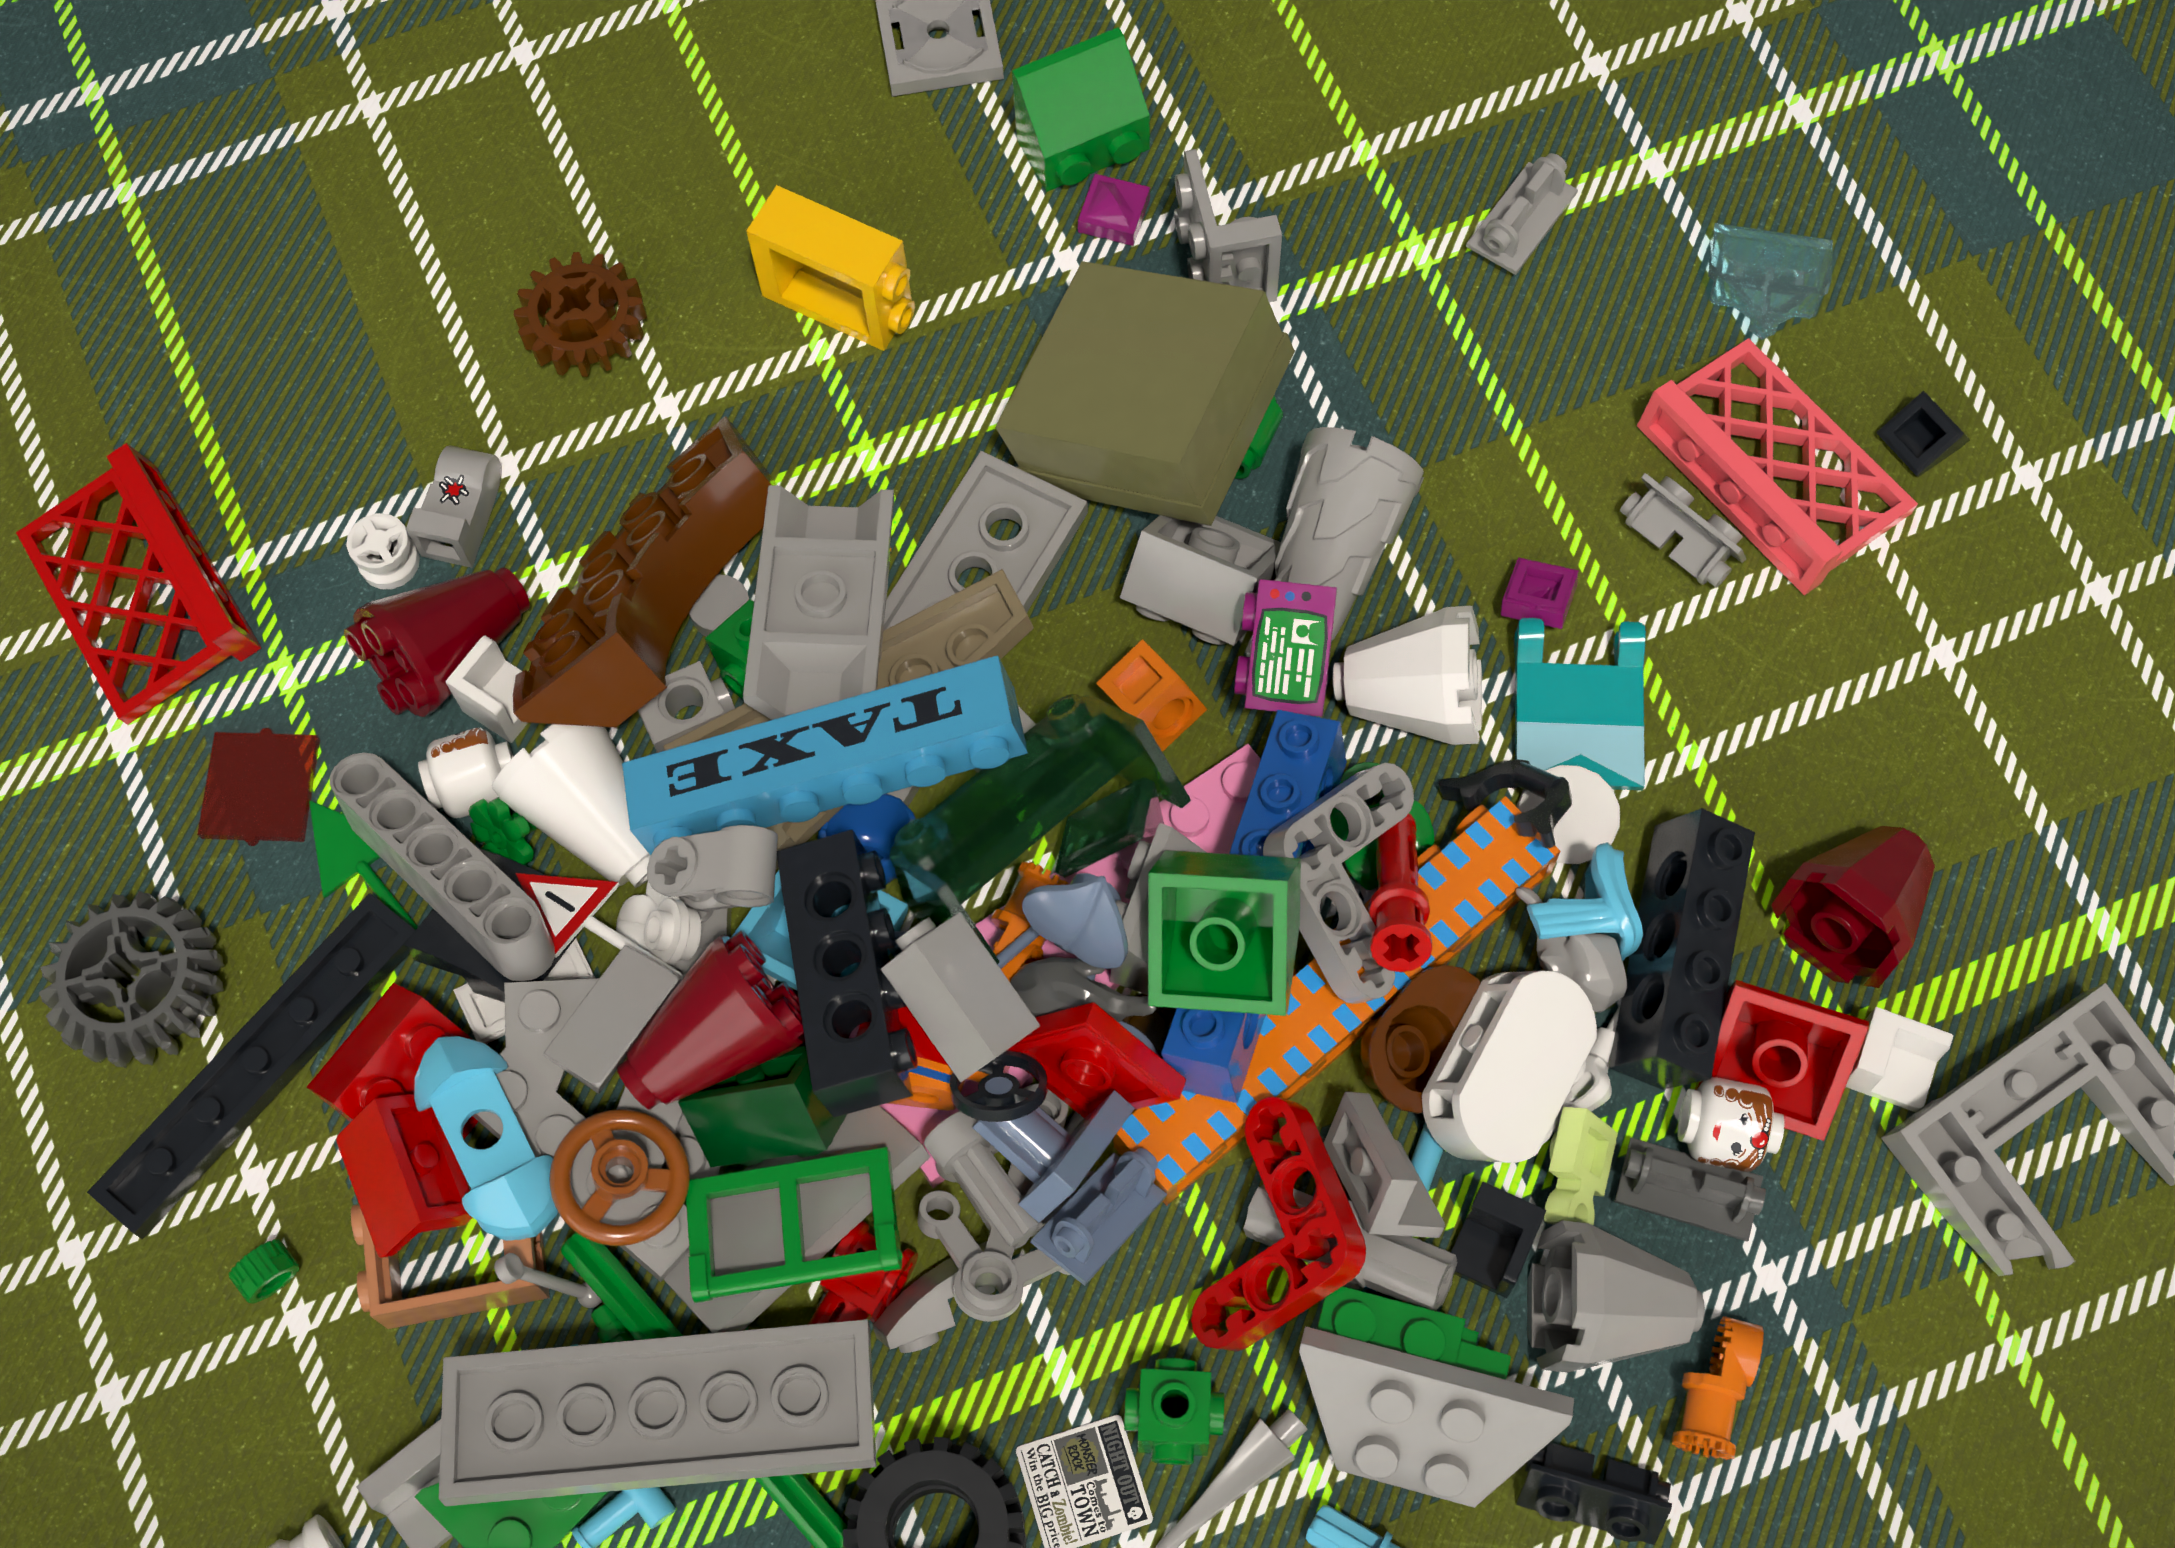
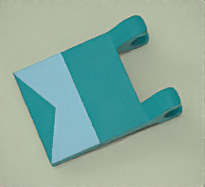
M1538 618L1520 619L1514 634L1515 760L1529 761L1531 765L1544 771L1559 765L1581 766L1599 774L1613 790L1643 791L1645 787L1643 665L1646 637L1643 623L1621 622L1619 631L1614 637L1615 666L1542 663L1544 622Z

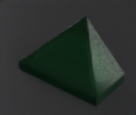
M1142 777L1067 817L1055 873L1064 878L1137 845L1140 840L1146 841L1154 837L1159 823L1164 824L1155 783Z

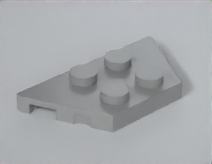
M1305 1326L1299 1353L1338 1471L1475 1508L1571 1423L1574 1398Z

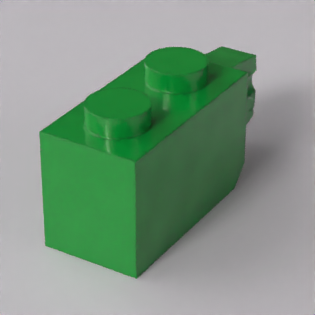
M1343 1286L1323 1299L1316 1328L1318 1330L1507 1380L1511 1356L1477 1346L1476 1342L1479 1332L1465 1328L1466 1319Z

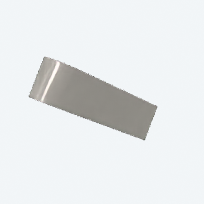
M371 753L353 754L342 759L333 768L330 775V786L352 830L498 972L512 981L523 982L543 975L551 967L555 958V946L535 902L382 758Z

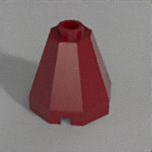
M1879 826L1804 862L1791 876L1771 906L1777 919L1785 912L1790 925L1783 934L1789 948L1832 981L1848 984L1855 975L1870 977L1863 986L1879 988L1914 945L1935 864L1927 844L1917 834L1901 827Z

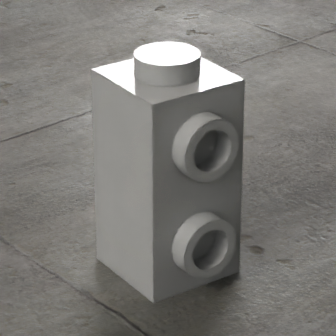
M961 912L938 927L928 917L896 940L902 952L881 968L960 1083L1040 1027L1036 1018Z

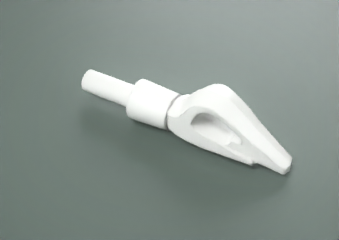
M1620 1006L1607 1028H1598L1597 1039L1586 1058L1585 1072L1567 1095L1556 1117L1557 1125L1555 1131L1558 1130L1563 1107L1587 1108L1593 1111L1610 1099L1612 1088L1607 1073Z

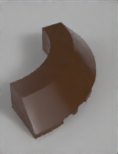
M727 416L699 437L667 466L672 476L661 489L646 495L640 492L629 503L630 507L623 513L620 519L622 529L615 536L610 531H603L580 559L579 563L584 569L579 574L578 582L572 591L567 586L558 589L541 616L545 624L539 629L534 640L527 644L523 652L531 661L529 671L524 670L515 677L513 713L521 722L616 728L667 688L665 679L666 663L675 636L684 619L720 570L764 527L768 486H778Z

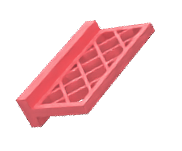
M1749 338L1677 385L1670 380L1656 389L1637 424V427L1804 596L1819 586L1831 570L1911 515L1918 505L1905 490ZM1744 363L1760 379V388L1732 384L1731 370ZM1697 394L1719 398V416L1706 414L1690 396ZM1731 400L1760 405V423L1731 418ZM1773 407L1792 410L1802 420V429L1773 425ZM1731 435L1761 439V458L1748 456L1731 439ZM1773 442L1802 446L1803 465L1773 460ZM1815 449L1835 452L1844 461V471L1815 467ZM1773 477L1803 481V500L1790 498L1773 481ZM1816 484L1845 488V507L1816 502ZM1858 490L1876 493L1891 509L1885 513L1860 510L1858 508ZM1816 519L1846 524V540L1837 545L1816 524Z

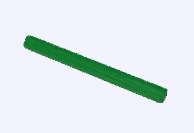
M574 1233L561 1247L562 1255L635 1340L683 1336L604 1244L593 1242L578 1233ZM803 1474L755 1478L814 1548H844L843 1530L847 1529L846 1523Z

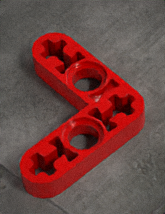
M1267 1097L1258 1101L1251 1108L1246 1118L1244 1132L1247 1145L1285 1237L1205 1289L1198 1296L1192 1309L1191 1322L1193 1332L1199 1342L1209 1348L1240 1351L1248 1348L1353 1280L1360 1273L1365 1262L1366 1245L1364 1236L1312 1115L1303 1105L1279 1097ZM1279 1117L1286 1119V1124L1281 1129L1277 1120ZM1278 1131L1283 1143L1273 1141V1135ZM1291 1151L1299 1152L1300 1155L1292 1156ZM1309 1170L1315 1178V1195L1306 1207L1299 1208L1294 1200V1184L1303 1172ZM1328 1238L1337 1239L1338 1243L1330 1252L1332 1264L1316 1261L1330 1250ZM1302 1259L1312 1260L1313 1262L1306 1265ZM1282 1266L1288 1274L1289 1287L1286 1296L1279 1303L1274 1304L1268 1297L1267 1280L1276 1267ZM1225 1306L1235 1308L1250 1306L1252 1310L1240 1309L1230 1315L1226 1320L1228 1331L1221 1330L1220 1323L1227 1317Z

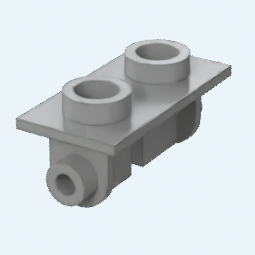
M1550 153L1546 157L1538 158L1534 164L1528 162L1467 242L1466 247L1516 275L1578 193V189L1565 182L1566 174L1564 171L1567 169V164L1564 159L1557 154Z
M1644 473L1641 478L1649 491L1643 498L1635 492L1625 501L1620 509V512L1627 517L1625 524L1636 530L1659 550L1676 532L1683 539L1669 557L1695 577L1701 585L1708 581L1717 588L1732 570L1731 567L1724 563L1730 555L1741 563L1746 560L1743 550L1736 545L1743 536L1716 514H1713L1708 521L1699 516L1688 507L1693 502L1694 497L1668 476H1665L1658 483L1648 474Z

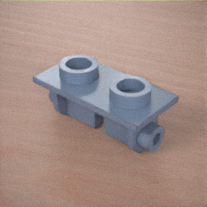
M1139 1148L1135 1152L1127 1151L1121 1157L1113 1153L1031 1239L1030 1243L1085 1286L1166 1198L1167 1193L1154 1184L1156 1178L1154 1171L1158 1168L1156 1158L1143 1148Z

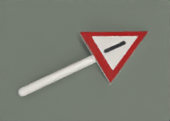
M515 873L524 892L535 902L540 910L555 946L556 958L580 930L585 927L621 950L624 945H627L679 976L681 980L683 979L681 972L593 917L620 886L619 882Z

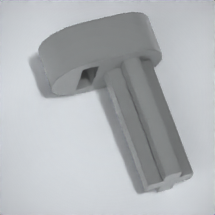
M958 1111L938 1124L926 1137L924 1145L945 1175L957 1172L1009 1247L1013 1246L1017 1249L1025 1245L1029 1238L1036 1235L1044 1225L1042 1222L1038 1223L1018 1205L1023 1196L994 1157L998 1150L972 1128L978 1120Z

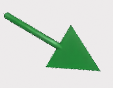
M309 800L324 899L357 874H360L380 901L416 930L418 926L370 867L380 856L352 830L344 814Z

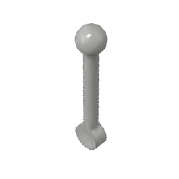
M508 1253L495 1262L496 1275L505 1284H511L518 1279L577 1297L579 1303L585 1308L597 1307L602 1302L586 1282L578 1284L526 1267L514 1253Z

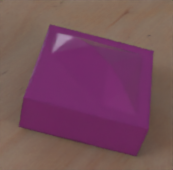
M1094 174L1078 218V232L1134 246L1150 201V187Z
M1518 557L1502 600L1501 616L1518 620L1521 618L1542 619L1545 626L1562 629L1577 587L1579 570Z

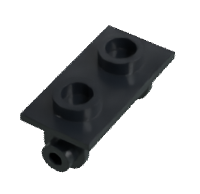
M1551 1441L1526 1462L1525 1471L1528 1473L1517 1498L1516 1505L1535 1510L1543 1517L1553 1521H1573L1607 1531L1612 1537L1622 1541H1642L1655 1545L1672 1510V1503L1668 1502L1671 1483L1659 1480V1473L1653 1470L1649 1471L1608 1459L1602 1481L1591 1477L1595 1455L1558 1445Z

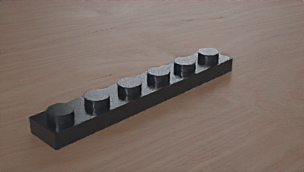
M369 893L87 1193L133 1234L144 1239L409 954L404 944L416 930Z

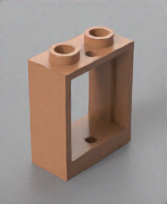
M353 1205L351 1208L353 1235L359 1246L364 1245L366 1270L359 1271L357 1274L359 1302L364 1312H370V1317L387 1329L550 1298L548 1288L518 1279L511 1284H505L500 1280L402 1299L398 1252L394 1256L380 1258L377 1255L360 1205ZM542 1231L536 1237L521 1240H503L504 1255L514 1253L521 1259L524 1266L547 1273Z

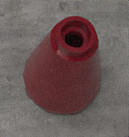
M502 567L495 572L483 570L368 602L356 610L353 615L354 624L344 629V636L350 649L361 661L369 660L372 668L381 679V682L377 684L379 695L385 705L395 715H400L404 711L409 710L414 715L426 717L434 712L450 696L451 691L445 681L481 637L486 635L498 645L520 622L521 614L529 610L530 602L523 585L509 569Z
M741 930L732 938L723 934L709 944L626 1052L628 1059L617 1066V1072L627 1089L646 1109L651 1110L660 1102L666 1105L790 1052L805 1041L798 996L785 982H782L775 988L761 967L766 963L764 955L744 931Z

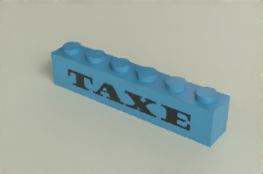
M997 655L622 763L630 831L651 855L661 842L671 837L716 832L722 828L737 825L766 828L787 821L804 822L816 817L819 812L847 804H868L876 801L883 794L911 786H932L941 782L946 776L975 768H995L1003 765L1010 758L1028 754L1015 689Z

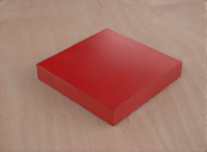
M1095 1002L1036 1017L1040 1027L1006 1050L1023 1053L1037 1060L1046 1071L1048 1089L1083 1118L1093 1111L1114 1090L1135 1109L1179 1100L1187 1080Z

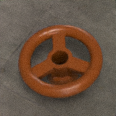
M618 1109L592 1115L568 1132L554 1154L549 1182L554 1205L562 1219L571 1229L584 1238L596 1243L624 1246L650 1239L664 1230L675 1219L688 1193L690 1171L682 1144L665 1124L642 1112ZM612 1131H633L652 1140L662 1151L668 1169L648 1168V1160L641 1147L629 1140H615ZM591 1140L596 1150L591 1164L592 1180L596 1191L581 1208L572 1192L571 1170L577 1154ZM625 1165L632 1170L633 1176L629 1181L617 1184L608 1179L607 1172L613 1166ZM640 1190L666 1193L659 1206L640 1221L626 1225H611L601 1222L617 1199L629 1198Z

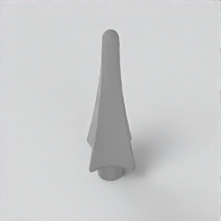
M1290 1409L1286 1410L1269 1428L1259 1419L1206 1491L1182 1519L1157 1543L1156 1548H1178L1219 1512L1295 1460L1294 1454L1288 1448L1308 1430L1306 1426Z

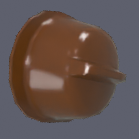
M1440 965L1425 969L1411 980L1388 1009L1373 1019L1365 1030L1361 1040L1360 1052L1365 1071L1362 1081L1369 1088L1379 1089L1385 1100L1399 1110L1417 1114L1422 1113V1093L1481 984L1479 979L1464 968Z

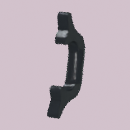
M1526 760L1504 761L1471 776L1446 778L1439 781L1442 798L1444 800L1463 802L1467 811H1473L1480 806L1481 802L1488 795L1502 788L1520 787L1545 799L1534 809L1514 817L1518 835L1535 837L1544 848L1555 846L1554 828L1572 805V794L1569 782L1565 777H1557L1531 765Z

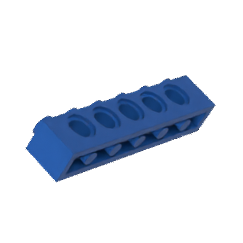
M1277 710L1229 854L1263 856L1265 840L1273 830L1340 785L1347 763L1340 721ZM1310 840L1298 843V848L1292 854L1294 858H1298L1315 847ZM1177 1008L1162 1050V1056L1165 1062L1187 1079L1183 1091L1238 1103L1266 1014Z

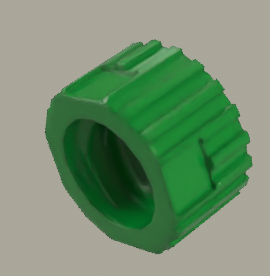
M273 1239L253 1249L232 1267L231 1272H229V1278L248 1303L255 1304L272 1296L287 1285L299 1271V1264L280 1239Z

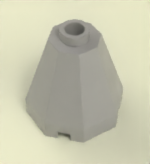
M1562 1220L1541 1233L1537 1248L1550 1251L1545 1265L1532 1263L1527 1280V1337L1533 1348H1542L1547 1352L1536 1358L1541 1370L1569 1373L1679 1347L1690 1342L1692 1333L1699 1331L1705 1313L1704 1298L1702 1293L1697 1290L1688 1272L1589 1223Z

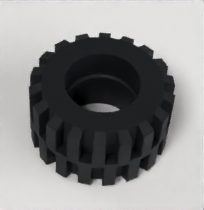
M934 1437V1443L921 1444L918 1438L904 1442L905 1449L892 1455L890 1450L886 1451L877 1458L880 1465L871 1474L865 1470L856 1484L860 1489L855 1499H848L844 1513L848 1517L847 1529L843 1530V1546L845 1548H895V1529L905 1509L915 1500L925 1495L949 1493L964 1500L975 1514L978 1524V1540L975 1548H1026L1025 1518L1012 1482H1009L1003 1469L992 1458L988 1460L981 1455L979 1448L964 1442L963 1446L952 1444L950 1438Z

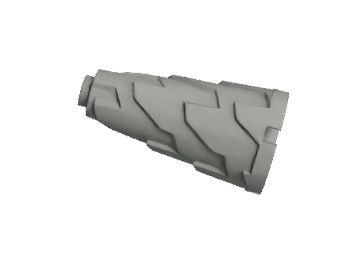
M1320 427L1307 433L1301 448V458L1286 507L1288 522L1275 561V581L1337 587L1332 632L1333 640L1342 627L1357 595L1364 594L1386 543H1393L1414 497L1419 492L1424 479L1422 477L1424 471L1408 454L1378 438L1371 436L1366 448L1352 445L1356 431L1335 427Z

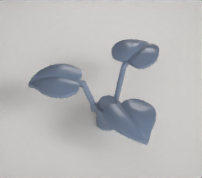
M1088 873L1077 874L1068 885H1046L1030 890L1023 899L1022 909L1031 927L994 958L995 962L1002 969L1041 935L1062 950L1074 954L1091 966L1102 969H1112L1121 966L1128 954V942L1124 924L1116 904L1117 900L1121 901L1119 893L1106 881L1105 876L1098 877ZM895 931L896 940L907 931ZM897 943L896 947L889 949L894 958L902 952ZM1095 975L1087 976V978L1095 980ZM1123 1021L1119 1022L1161 1057L1154 1045L1143 1033Z

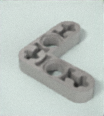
M1383 763L1354 774L1273 830L1266 838L1263 846V856L1294 858L1292 853L1298 848V843L1310 840L1314 845V849L1308 850L1298 857L1301 858L1299 930L1332 990L1338 998L1351 1004H1359L1387 995L1392 989L1395 980V971L1387 970L1378 965L1372 957L1370 940L1376 926L1341 864L1404 819L1412 809L1414 792L1410 779L1401 768L1391 763ZM1382 789L1385 797L1380 800V805L1369 809L1364 800L1373 797ZM1333 808L1340 810L1348 822L1349 833L1345 841L1340 839L1332 829L1330 815ZM1323 896L1331 899L1336 905L1339 921L1335 930L1329 928L1321 917L1320 903ZM1350 938L1351 943L1340 946V941ZM1364 966L1365 972L1359 978L1357 971Z

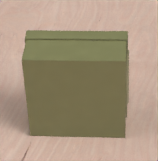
M1082 261L996 425V429L1017 462V468L1081 499L1211 526L1295 350L1288 334L1281 331L1263 290Z

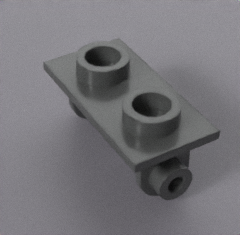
M1630 1138L1614 1202L1748 1242L1754 1216L1759 1215L1762 1210L1766 1189L1761 1188L1763 1176L1704 1164L1694 1160L1689 1154Z

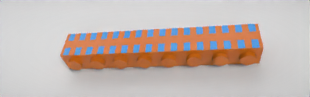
M1506 796L1490 810L1484 805H1480L1470 812L1455 830L1459 836L1443 850L1437 845H1433L1417 858L1418 887L1427 895L1430 905V915L1424 926L1430 932L1432 939L1430 958L1421 967L1412 971H1395L1394 984L1387 995L1371 1001L1351 1004L1338 998L1330 987L1316 959H1313L1299 972L1295 969L1293 971L1289 1007L1286 1016H1265L1238 1103L1182 1091L1179 1100L1133 1110L1114 1136V1148L1121 1156L1127 1151L1135 1152L1137 1149L1143 1148L1156 1158L1158 1168L1154 1171L1156 1176L1154 1184L1167 1193L1166 1198L1162 1201L1166 1206L1246 1138L1244 1132L1246 1118L1251 1108L1258 1101L1267 1097H1279L1290 1100L1362 1038L1368 1024L1380 1013L1388 1009L1411 980L1425 969L1446 965L1517 904L1521 898L1517 896L1516 888L1527 887L1533 890L1552 873L1561 851L1556 846L1544 848L1535 837L1519 836L1514 817L1522 812ZM1371 898L1364 905L1368 913ZM1350 938L1340 941V946L1351 943ZM1364 966L1357 971L1359 978L1365 972Z

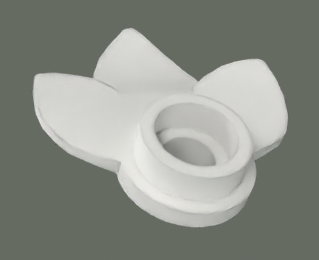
M648 881L646 895H633L624 902L617 917L616 932L668 965H674L679 960L691 959L696 953L701 938V920L698 912L693 908H687L685 903L679 900V897H668L652 889Z

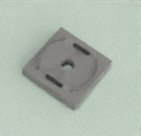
M875 0L892 97L1004 79L1003 64L990 0ZM979 9L983 37H977L972 10ZM899 22L904 49L896 50L891 23ZM934 30L949 31L945 37L935 39L928 35Z

